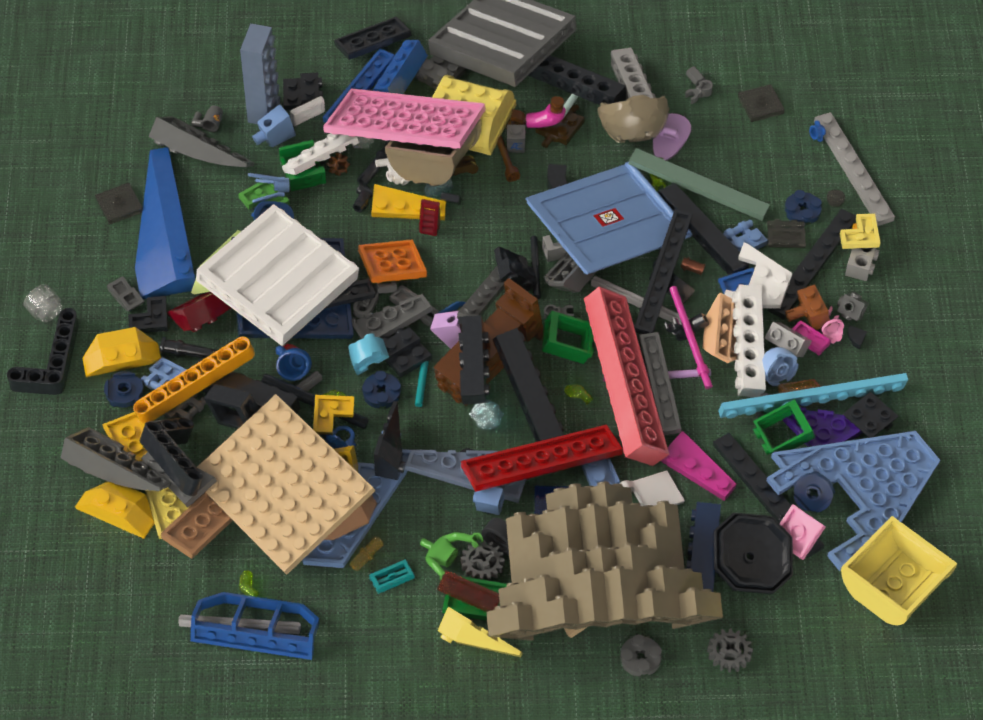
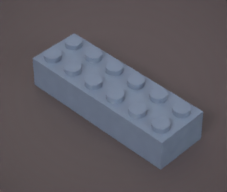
M250 24L240 49L248 123L257 124L262 117L280 104V96H278L279 84H277L278 72H276L277 60H275L276 48L273 46L275 36L272 35V27Z

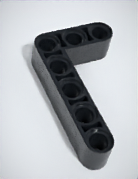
M65 308L59 314L47 369L13 367L8 370L7 378L12 391L58 395L64 391L79 327L77 314L73 308Z
M187 418L146 422L139 439L140 443L181 492L189 496H195L203 480V474L178 446L179 444L188 443L194 423Z

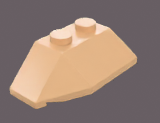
M720 292L706 315L709 325L704 327L702 348L716 358L730 363L737 360V354H734L736 337L733 335V329L736 325L733 319L735 303L732 302V298Z

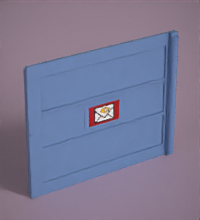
M629 162L526 197L530 208L587 275L662 248L674 211L636 167L629 165ZM688 229L685 239L692 236L690 229Z

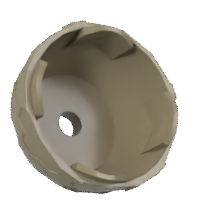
M645 95L630 97L627 101L612 104L603 102L597 108L603 128L618 143H625V140L638 142L650 140L652 137L656 138L664 128L669 114L668 99L665 96L650 98Z

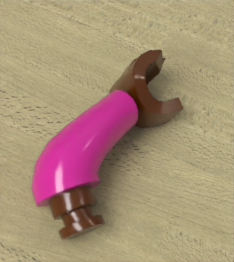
M555 96L551 99V104L545 110L527 113V115L522 111L512 109L511 120L508 121L507 125H526L527 128L554 126L560 123L565 116L564 99Z

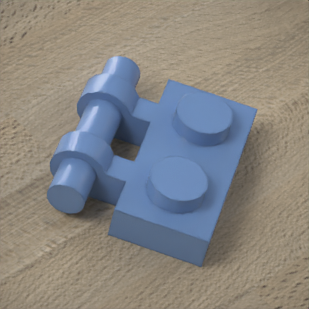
M752 220L742 221L738 223V226L732 229L728 228L723 233L739 251H741L743 243H747L758 250L767 245L768 242L758 228L752 231L749 229L753 226ZM741 232L743 235L737 238L735 235Z
M162 357L149 368L151 374L148 377L142 376L141 380L145 387L157 389L187 369Z

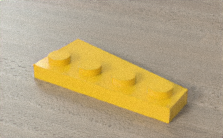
M374 184L371 215L372 217L420 219L421 200L425 199L440 203V220H445L446 201Z

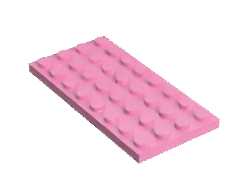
M351 88L323 128L324 132L460 149L486 108L484 103Z

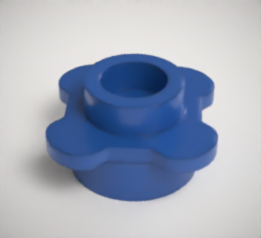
M817 120L814 122L815 125L810 127L809 133L812 139L822 142L826 129Z

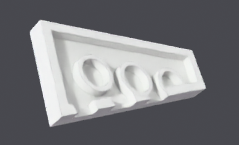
M330 133L327 135V138L316 142L310 149L303 150L299 156L289 159L288 163L282 166L284 173L297 175L315 166V161H325L330 158L329 154L337 151L341 153L346 150L345 146L349 144L353 146L359 144L358 138L356 136Z

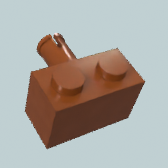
M815 284L798 290L800 306L785 311L788 322L805 317L810 327L815 330L822 329L823 325L830 321L828 309Z

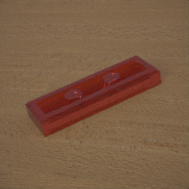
M445 571L437 588L442 593L486 612L495 610L499 603V593L449 571Z

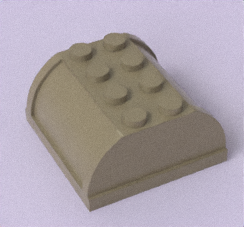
M479 119L460 149L390 140L385 147L388 161L397 174L405 180L413 181L416 184L442 185L451 178L456 166L467 151L478 141L481 134V119Z

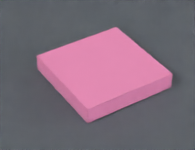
M795 505L790 507L780 522L781 526L792 536L793 554L804 560L826 528V526Z

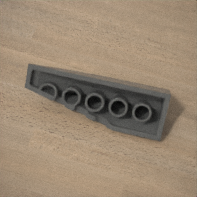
M174 116L156 117L149 137L154 139L156 144L166 145L171 152L177 154L182 153L198 160L226 166H254V162L239 153H231V148L225 145H217L218 141L216 139L205 137L206 133Z
M90 427L65 437L61 459L67 461L72 466L82 469L87 474L111 483L140 490L161 491L171 486V481L159 472L149 470L147 463L137 461L134 453L124 451L122 444Z

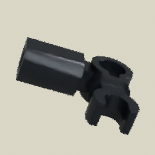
M703 313L689 319L693 333L709 325V321ZM672 318L674 322L672 324L664 323L666 331L672 332L678 341L687 339L683 325L677 318Z

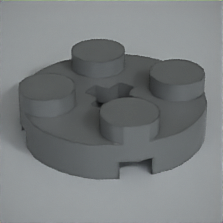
M637 634L627 640L621 648L620 658L622 666L628 673L634 676H641V674L651 675L658 670L661 664L662 649L654 640ZM643 653L646 658H640L639 660L637 659V654Z

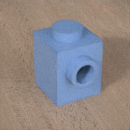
M492 487L474 492L473 502L476 505L477 511L500 515L505 500L502 488Z

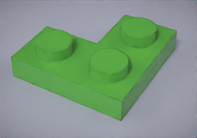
M259 182L238 195L239 199L250 210L260 203H253L252 200L278 193V191H274V184ZM286 196L265 200L290 205V201Z

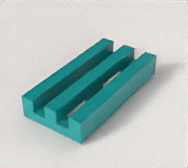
M406 559L369 575V579L373 582V586L378 594L415 578ZM405 567V569H403V570H401V571H398V572H396V573L394 572V571H397V570H399V569ZM389 574L387 577H384V578H382V579H380V580H376V579H378V578H380V577H383V576Z

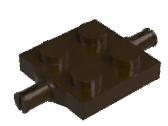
M574 103L560 123L554 126L535 128L537 134L545 137V140L541 143L543 148H548L551 142L567 145L585 123V117L575 114L579 109L577 104L575 105Z

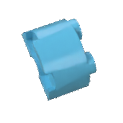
M367 334L363 339L348 346L349 356L357 376L368 370L370 364L380 363L389 358L384 340L380 337H375L374 334Z

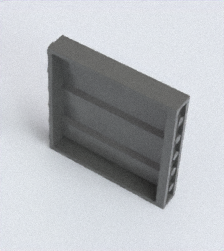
M473 0L428 40L430 55L516 87L577 30L576 17L533 0Z

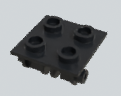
M869 392L843 413L868 438L876 436L883 429H891L894 425L892 422L898 418V415L872 392Z

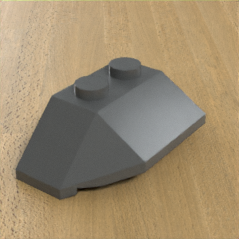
M566 254L544 276V280L551 287L576 293L582 290L596 272L588 275L585 274L571 256Z

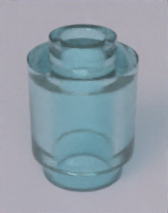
M451 179L437 186H431L426 183L424 190L428 197L436 199L443 192L449 193L453 189Z

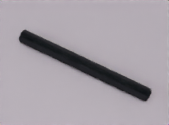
M264 374L261 380L264 384L275 386L287 393H293L298 397L299 401L313 407L315 406L314 394L271 375ZM355 412L353 417H338L363 429L367 427L369 422L368 418Z

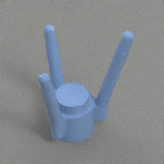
M248 173L249 177L260 178L256 179V182L274 184V191H278V193L252 200L253 203L275 197H284L285 192H289V178Z

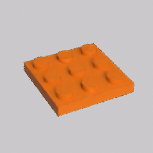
M413 240L359 245L358 251L371 283L427 277V270Z

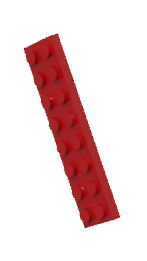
M603 425L462 460L461 468L476 492L622 455L623 448L609 427Z

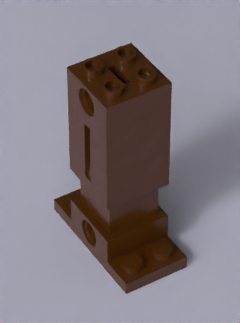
M510 278L504 282L505 294L495 303L497 310L483 322L485 332H489V343L486 344V349H489L490 359L486 361V366H489L490 378H486V384H489L504 368L493 343V338L515 328H518L519 332L523 333L527 342L534 337L539 341L543 338V324L538 299ZM458 341L433 368L438 388L444 393L448 392L451 394V397L460 404L463 403L460 390V370L462 368L460 367L459 353L462 351Z

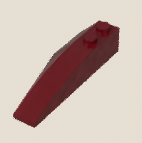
M208 292L175 307L167 313L184 331L191 330L196 332L203 328L202 325L204 323L211 324L217 321V317L231 309V307L212 292Z

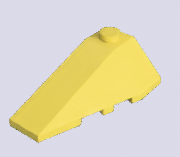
M450 607L447 608L438 629L442 634L440 638L450 644L454 641L462 645L517 657L522 656L523 653L500 638L489 637L486 629L476 626L471 620Z

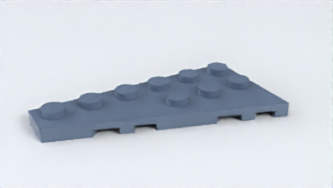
M411 450L405 470L474 490L461 468V461L498 451L466 450V452H456V450H448V452H436L435 450ZM526 479L496 487L503 489L506 500L519 503Z

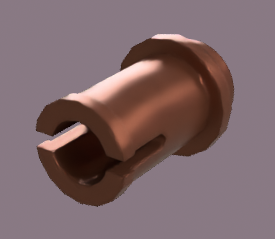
M684 257L680 268H683V271L689 270L702 275L706 264L691 260L690 257Z

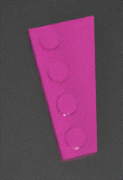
M683 431L668 447L669 455L661 460L662 463L723 501L736 488V483Z

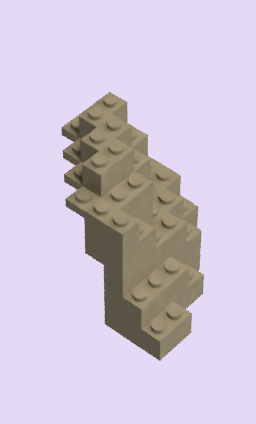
M608 481L598 482L597 486L581 487V484H571L567 489H554L553 493L546 494L547 510L542 511L543 514L526 515V512L514 513L513 517L506 518L512 583L506 584L507 587L499 589L500 606H496L495 610L487 612L489 637L532 641L534 640L533 635L562 628L577 630L590 626L609 627L622 623L637 625L656 621L672 623V629L723 618L720 593L712 592V589H703L702 573L684 568L678 505L669 504V501H659L655 506H641L640 503L632 502L631 488L623 487L622 484L611 485Z

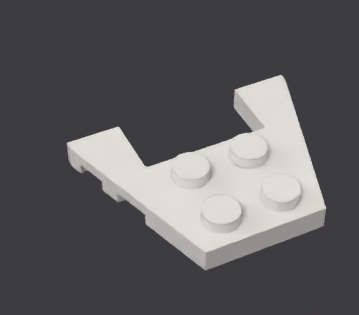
M743 243L738 260L756 265L749 285L762 286V308H781L792 273L749 244ZM726 290L724 295L732 298L733 291Z

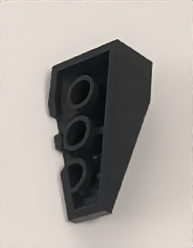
M393 401L387 423L383 426V434H380L375 448L374 467L375 476L398 480L400 473H404L406 462L403 461L398 402Z

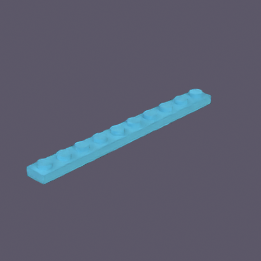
M906 373L723 402L718 412L720 418H734L742 414L753 415L760 411L771 412L794 399L798 405L808 406L816 402L827 403L830 400H845L853 396L859 398L867 395L869 392L876 395L890 390L896 392L904 388L908 377Z

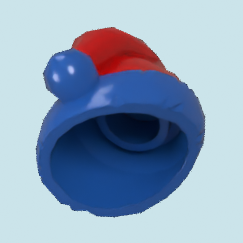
M293 344L276 347L275 352L279 356L276 362V369L283 379L295 381L302 379L308 374L312 361L306 351Z

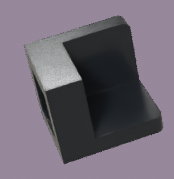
M673 273L667 293L671 295L670 288L677 286L682 303L685 304L695 289Z

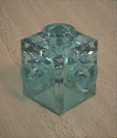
M487 400V403L475 404L468 415L476 421L475 424L480 429L485 430L497 428L501 423L504 413L500 410L498 404Z

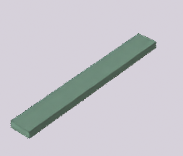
M636 148L629 159V165L761 221L769 209L770 204Z

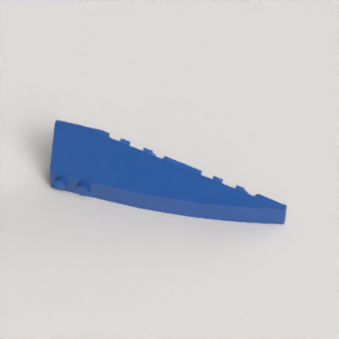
M168 147L150 150L135 264L137 283L142 299L192 291L195 282Z

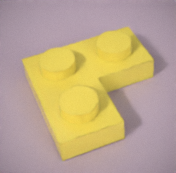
M857 214V229H844L840 231L842 249L880 247L875 214Z

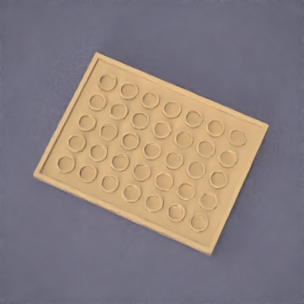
M276 394L197 467L217 480L206 491L208 496L286 575L376 491Z

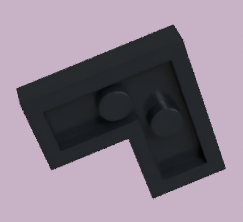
M166 296L148 297L147 313L128 314L129 328L136 327L143 333L168 331Z

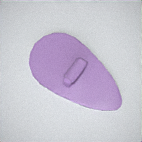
M668 114L664 128L656 138H653L654 156L668 161L679 152L691 133V124L687 118L679 114Z

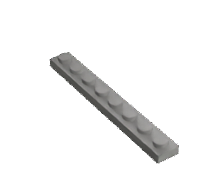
M832 113L816 116L814 122L818 120L825 127L826 134L823 136L868 212L875 214L877 226L894 221V214Z

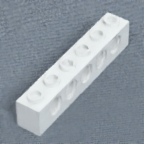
M739 284L736 291L732 294V302L735 303L733 319L736 322L733 329V335L736 337L734 354H737L734 366L735 371H737L735 388L738 389V396L759 397L766 390L765 370L762 361L764 357L762 286Z

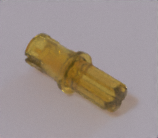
M375 536L365 548L362 547L360 549V553L350 562L353 570L359 571L368 560L371 561L373 559V555L384 545L380 538Z

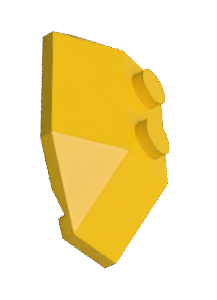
M132 327L97 334L82 359L85 375L90 377L155 364L161 359V355L156 341L138 328Z
M105 482L85 491L75 506L76 509L143 539H145L154 525L147 495L130 487L111 482Z

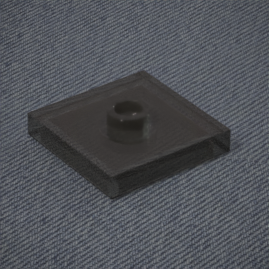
M771 84L738 93V98L751 122L784 114L785 109Z
M130 183L95 195V199L109 225L142 213L143 207Z

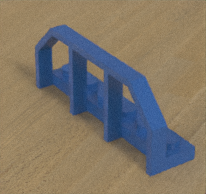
M222 592L198 600L191 615V642L312 660L314 638L319 627V618L304 604ZM222 603L239 605L232 620V626L197 620L204 609ZM246 606L275 611L268 631L237 627ZM281 613L300 614L312 625L309 637L274 632Z

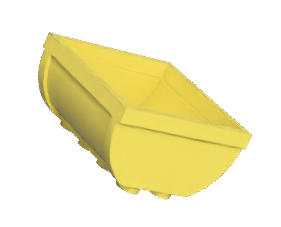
M450 75L443 76L432 97L485 104L486 110L480 118L482 124L480 137L469 150L490 156L511 116L512 109H515L517 105L514 94L510 90H499L455 79Z
M891 516L842 566L841 572L843 582L854 599L886 623L902 625L926 598L954 572L957 563Z

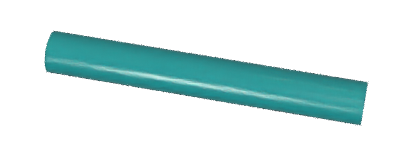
M429 361L423 362L420 366L415 400L416 407L423 406Z

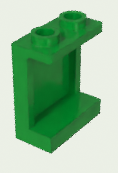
M314 140L280 147L279 159L281 165L283 166L288 163L289 159L299 156L303 150L313 147L315 144ZM315 161V166L297 175L285 173L286 178H289L291 192L326 183L325 170L323 166L321 167L320 161Z

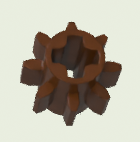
M336 152L335 156H330L328 163H326L330 167L329 172L335 173L338 176L342 172L347 173V168L350 165L346 161L348 157L345 155L341 156L338 152Z

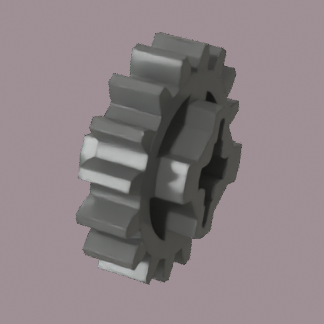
M485 540L477 548L467 545V550H463V557H461L462 571H466V577L472 575V578L491 581L493 576L497 579L498 572L502 573L503 566L505 565L504 553L500 552V547L493 548V542L486 545Z
M730 628L729 632L726 633L722 629L720 635L714 633L713 639L709 640L707 653H709L708 659L714 660L713 666L719 664L720 671L727 668L728 673H730L731 669L734 668L738 672L740 666L746 668L747 662L751 661L753 652L751 641H746L747 635L741 637L739 630L733 633Z

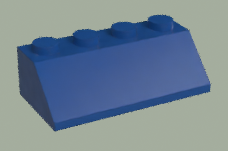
M405 40L373 91L404 94L428 56L419 40Z

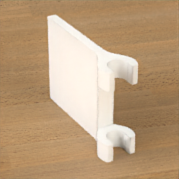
M667 470L635 481L625 480L620 483L623 487L631 488V492L633 491L641 506H655L659 501H669V504L675 505L684 503L682 495Z

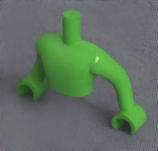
M454 532L440 537L434 543L425 538L421 540L420 545L428 549L425 561L440 576L443 587L447 588L449 586L445 581L446 579L453 581L451 573L445 572L440 565L449 567L458 555V549L451 543L458 540L471 542L472 546L477 548L479 547L476 542L477 540L484 542L480 533L469 535Z

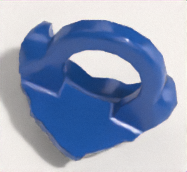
M339 426L333 430V435H326L325 440L333 449L353 445L354 448L356 447L354 442L355 433L348 426ZM347 430L351 436L344 442L339 436H336L338 431Z

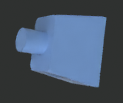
M279 104L257 122L260 131L253 135L252 138L257 145L266 141L270 147H274L296 136L290 116Z

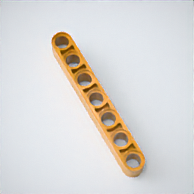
M247 337L235 339L136 401L133 409L140 422L145 424L148 421H154L250 361L254 357L255 351Z

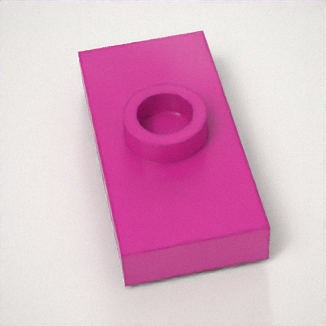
M801 320L792 328L812 340L808 349L817 355H820L831 344L829 338Z

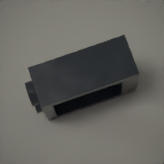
M214 384L204 397L217 423L239 429L259 410L251 393Z

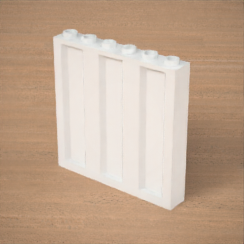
M273 204L197 269L196 281L283 346L357 280L359 267L354 262L345 258L339 251L330 247L326 241L314 235L311 230L302 226L296 219L287 215L283 209Z

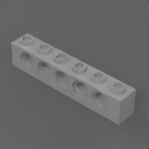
M632 47L612 50L611 66L618 82L626 85V101L630 97L637 95L656 98L655 94H652L650 83L647 84L646 74H643L642 65L638 63V56L634 54Z

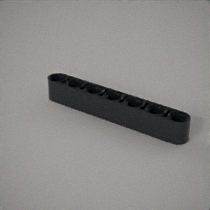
M671 183L657 191L673 211L678 209L693 213L689 226L692 237L728 275L749 269V263L738 260L740 251L675 183Z

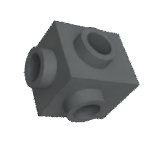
M847 293L840 297L837 306H839L837 311L842 313L841 316L847 320L854 319L859 321L862 320L869 302L861 299L862 296L858 293Z

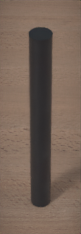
M531 236V261L537 279V284L533 286V296L540 299L538 237Z

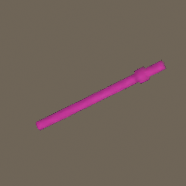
M672 286L670 292L695 358L696 370L703 380L705 389H710L713 387L709 377L710 371L707 364L703 361L677 286Z

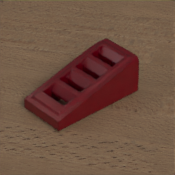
M422 199L419 232L436 236L440 228V203Z

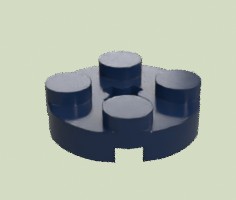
M797 190L787 198L784 209L787 213V218L791 222L798 225H805V223L809 222L812 224L821 215L822 202L813 194Z
M121 371L115 373L113 378L106 381L104 391L106 399L111 406L129 407L134 406L135 402L142 398L144 387L140 377H136L134 373L129 371ZM123 387H126L128 389L125 392L119 391L122 390Z
M377 371L363 383L362 392L364 400L374 408H380V406L389 408L392 406L393 401H399L401 384L393 375L384 371ZM384 388L386 392L381 391L378 393V389Z
M817 471L802 475L794 486L795 502L800 508L808 512H821L831 504L835 494L831 481ZM810 488L816 489L819 496H811L809 494L811 492Z

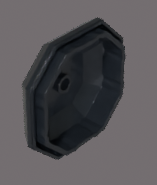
M733 513L714 530V570L733 591L774 594L793 576L792 536L773 516ZM747 554L751 555L752 560L747 558Z

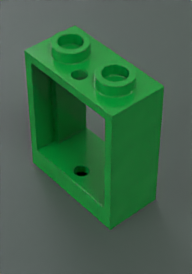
M551 311L544 320L542 352L582 364L592 357L594 347H592L594 336L590 322ZM557 328L581 335V348L557 342Z
M795 399L753 421L756 427L753 431L757 439L762 438L764 442L762 447L766 455L795 449L815 438L812 428ZM793 414L803 433L773 448L763 429Z

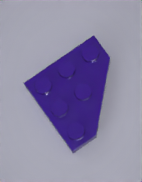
M800 407L815 436L814 439L805 443L808 447L851 441L863 433L844 415L834 414V411L818 410V412L809 411L806 408ZM793 414L783 419L785 424L796 435L803 433Z

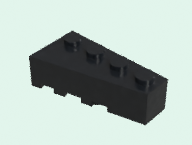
M481 315L458 317V324L461 330L459 342L460 350L462 351L459 353L460 367L462 368L460 370L463 404L487 403L486 396L490 395V386L486 384V378H490L489 366H486V361L490 359L489 349H486V344L489 343V332H485Z

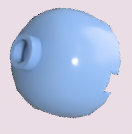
M775 347L768 350L762 360L765 380L772 386H780L779 382L785 379L787 382L790 381L796 374L799 366L797 357L783 347Z

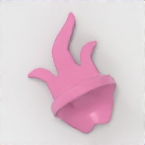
M832 306L828 310L829 317L832 313ZM839 315L835 316L823 325L821 329L823 335L829 338L832 344L840 342L844 323L839 319Z

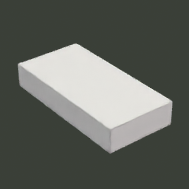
M320 96L290 110L292 124L294 126L299 125L324 113V99Z

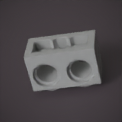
M853 248L845 276L867 281L869 274L873 275L875 268L873 260L877 261L880 250L876 248Z
M773 322L764 337L778 347L786 348L796 357H804L812 340L781 322Z

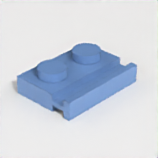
M610 458L581 465L589 486H597L598 482L608 481L611 485L620 484Z

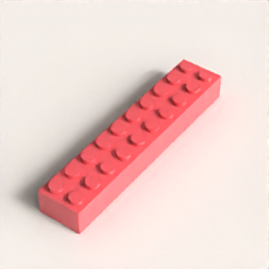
M598 287L584 298L594 342L596 343L598 357L601 362L602 372L605 377L606 388L610 396V403L619 430L623 452L627 458L654 466L668 456L669 452L627 299L625 296Z

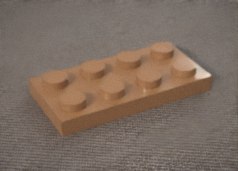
M205 492L161 533V538L193 559L233 520Z

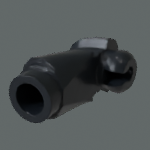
M359 185L356 189V193L359 194L353 204V209L356 212L360 213L365 210L370 197H373V192L367 185L365 187Z

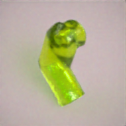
M567 385L564 389L567 396L581 398L585 404H589L593 400V397L581 385Z

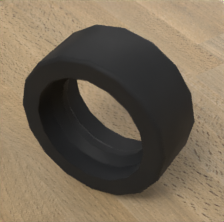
M492 518L482 530L483 539L488 545L490 542H493V548L499 546L500 552H503L504 555H509L506 521L500 518Z

